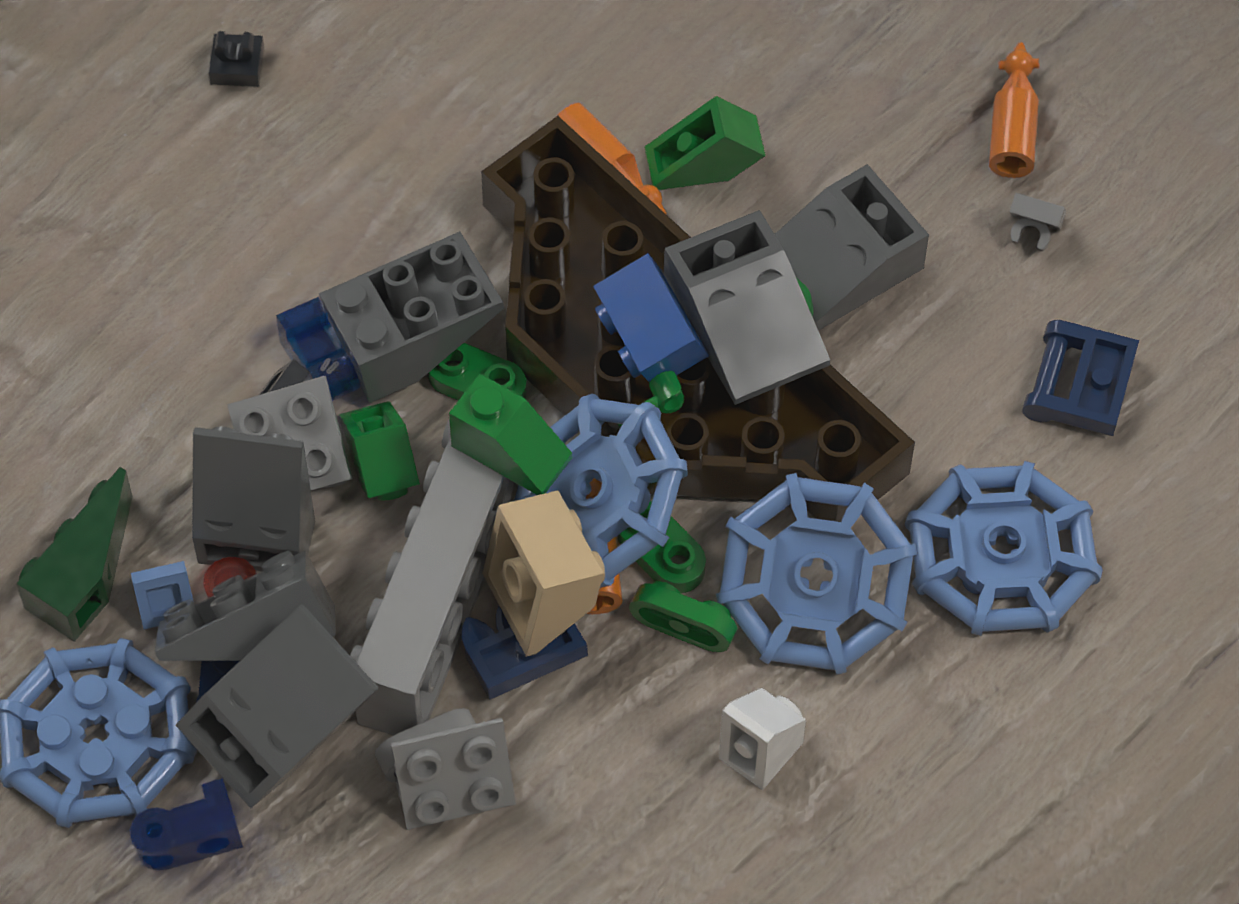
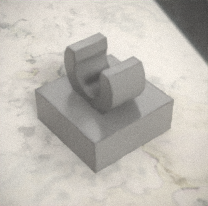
M1015 193L1010 213L1012 216L1020 219L1011 229V240L1019 243L1022 231L1027 227H1035L1040 231L1037 249L1044 251L1051 239L1048 227L1061 231L1067 212L1065 207Z

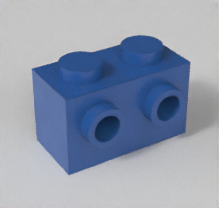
M649 254L644 255L593 286L602 301V304L595 307V310L610 335L618 331L625 347L618 350L634 378L642 374L650 382L652 378L662 372L673 371L678 375L709 356L665 274Z

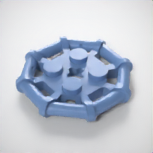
M590 394L581 397L576 408L550 427L563 443L579 431L580 435L566 445L572 452V459L546 493L558 490L568 509H572L577 513L586 542L591 551L599 553L603 561L605 580L601 583L600 588L612 585L616 575L658 544L663 547L670 537L666 535L681 479L687 476L688 470L687 462L679 458L660 421L661 412L656 406L650 402L636 405L602 400L597 395ZM604 422L623 424L617 436L609 435L610 437H605L601 435V427ZM643 437L656 459L644 464L635 449ZM594 478L602 482L598 495L595 498L586 499V495L591 492L590 482ZM658 482L648 518L646 519L639 514L646 510L650 502V492L647 486L648 483ZM518 485L514 501L537 495ZM628 527L639 531L609 553L607 543Z
M1024 461V464L1019 466L967 469L961 464L949 470V477L917 510L910 511L907 515L905 527L910 531L911 544L915 543L918 552L917 555H913L916 577L912 585L919 595H928L971 627L972 634L982 636L983 632L1037 628L1050 632L1059 627V620L1091 585L1100 582L1103 569L1097 563L1090 520L1093 509L1087 501L1077 500L1034 469L1035 463ZM1015 487L1014 492L982 494L980 490ZM1028 492L1033 493L1056 511L1050 514L1045 509H1043L1042 513L1031 506L1032 500L1027 497ZM958 497L967 503L966 510L960 516L957 514L953 519L942 515ZM1070 530L1074 553L1060 550L1058 531ZM933 536L948 539L950 559L936 564ZM998 536H1006L1008 544H1017L1018 549L1011 550L1010 554H1002L995 551L991 546L995 545ZM1056 570L1069 576L1049 598L1043 587L1052 573ZM956 576L959 577L969 592L980 594L978 605L947 582ZM1026 597L1030 604V607L992 609L994 598Z
M797 473L786 475L787 480L738 517H730L725 526L729 528L721 588L719 593H715L717 603H723L730 611L732 617L761 654L759 660L769 665L771 661L835 670L836 675L847 673L846 668L895 631H903L908 622L904 620L913 555L918 554L915 543H909L873 495L872 491L874 488L864 483L861 487L799 478ZM806 501L847 506L841 522L809 518L807 516ZM791 504L797 519L794 523L783 529L771 540L757 530ZM860 515H862L886 549L869 554L851 529ZM750 543L764 549L760 582L743 584ZM813 558L823 559L824 568L832 571L833 574L831 581H822L820 590L810 589L809 579L800 577L802 566H811ZM890 564L883 605L869 599L873 566ZM763 594L782 619L773 633H771L747 599ZM864 609L876 618L844 643H841L836 628L852 615ZM792 626L825 631L827 647L789 642L786 639Z
M120 638L117 643L60 651H56L52 647L44 651L45 658L7 699L0 700V746L2 761L0 781L3 786L15 788L55 817L57 825L67 828L71 827L74 822L132 814L140 818L147 814L149 804L185 764H190L194 761L197 752L196 747L192 745L176 726L189 711L187 695L191 687L186 678L174 676L134 648L132 640ZM109 666L107 678L90 674L81 677L77 682H73L70 671ZM128 671L156 690L144 698L124 685ZM56 679L61 691L42 711L30 708L31 704ZM166 711L169 737H153L151 716ZM96 724L105 725L104 729L108 735L106 740L102 742L100 739L94 738L89 744L83 741L86 737L85 729ZM22 728L37 731L40 746L39 753L24 757ZM150 756L159 759L136 785L131 779ZM49 770L67 783L68 786L60 794L38 777ZM108 783L109 788L119 786L121 792L120 794L83 798L84 791L94 790L93 785Z

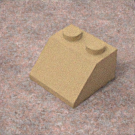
M558 490L498 505L482 574L525 655L530 656L542 650L595 607L601 583L605 580V568L599 553L591 551L586 542L577 513L572 509H568Z

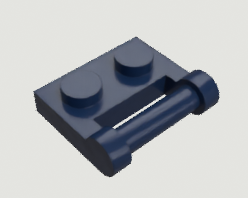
M1063 320L1049 321L1043 335L1046 347L1033 392L1026 395L1022 413L1025 417L1035 422L1053 420L1114 436L1139 340ZM1070 348L1082 350L1069 399L1054 396L1066 350Z

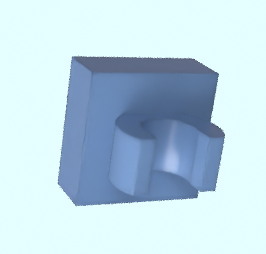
M184 561L131 573L143 629L159 626V622L165 620L163 614L168 609L185 600H193Z

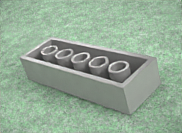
M449 420L442 438V447L445 448L440 462L432 461L425 476L423 491L426 492V496L422 506H413L407 518L404 532L405 537L408 538L402 553L395 551L389 561L385 576V582L389 585L383 599L375 598L369 609L366 620V629L370 630L364 645H355L350 655L379 687L356 710L358 724L391 735H396L430 719L461 642L463 624L467 617H471L485 581L482 573L498 505L514 501L518 484L453 448L451 446Z

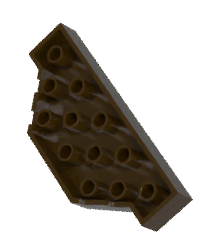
M556 116L481 171L483 207L513 234L505 324L507 360L518 365L524 372L526 379L564 415L579 405L581 397L595 394L602 400L640 405L653 397L649 382L642 374L634 378L625 366L618 350L625 347V344L618 331L610 335L600 320L595 307L602 304V301L593 286L646 254L652 257L664 273L665 248L691 237L559 116ZM705 358L676 375L684 395L682 407L672 413L661 412L660 421L679 458L687 462L688 474L681 479L677 496L760 500L787 480L786 475L797 473L799 478L862 487L866 483L874 488L872 493L878 500L907 477L911 470L915 441L832 365L735 405L708 358ZM604 422L601 427V435L605 437H610L609 435L617 436L620 430L617 423ZM643 437L635 449L644 464L656 459ZM658 482L648 483L647 489L650 494L654 495ZM806 501L807 511L816 519L841 522L847 506Z

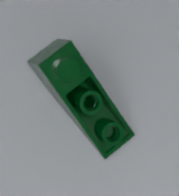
M119 467L109 480H102L94 487L85 507L74 519L69 518L61 524L54 536L53 543L40 557L32 558L24 566L20 573L19 581L16 583L24 609L74 642L110 600L133 498L127 471L122 467Z

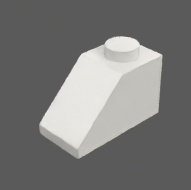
M763 688L730 702L722 711L719 759L763 790L803 744L806 719L802 717L798 707L785 697L777 696L775 698Z

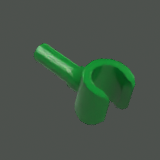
M662 372L652 378L649 382V387L653 397L645 402L652 403L662 413H672L679 410L683 405L684 395L675 372ZM617 423L619 429L621 428V426H622L623 424H618V423Z

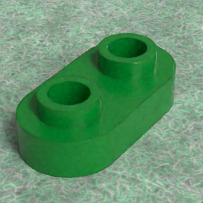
M466 343L459 346L428 373L429 382L436 391L458 401L479 374L493 381L496 379L507 380L508 382L502 385L503 387L526 398V377L518 365ZM449 361L461 362L457 366H448L445 364Z
M652 501L649 502L646 510L639 515L646 519L648 518ZM671 516L666 535L670 538L662 547L658 544L635 562L654 581L666 582L678 589L680 593H687L697 588L703 581L706 556L696 540ZM628 527L617 535L619 544H623L639 531ZM681 555L686 557L688 561L683 564H676L670 559L673 556Z
M654 581L652 584L645 583L639 585L629 604L630 613L643 625L707 651L718 653L727 651L737 631V625L731 618L730 611L725 606L714 601L706 600L701 602L685 596L674 586L666 582Z

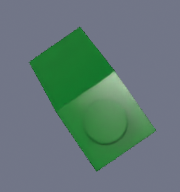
M718 96L713 97L644 146L652 186H655L658 190L730 181L766 156L757 115Z
M482 374L477 376L449 412L451 446L536 495L545 494L572 459V452L525 398Z
M390 401L339 414L360 485L368 498L377 496V499L380 501L392 500L406 495L409 487L420 485L406 424Z

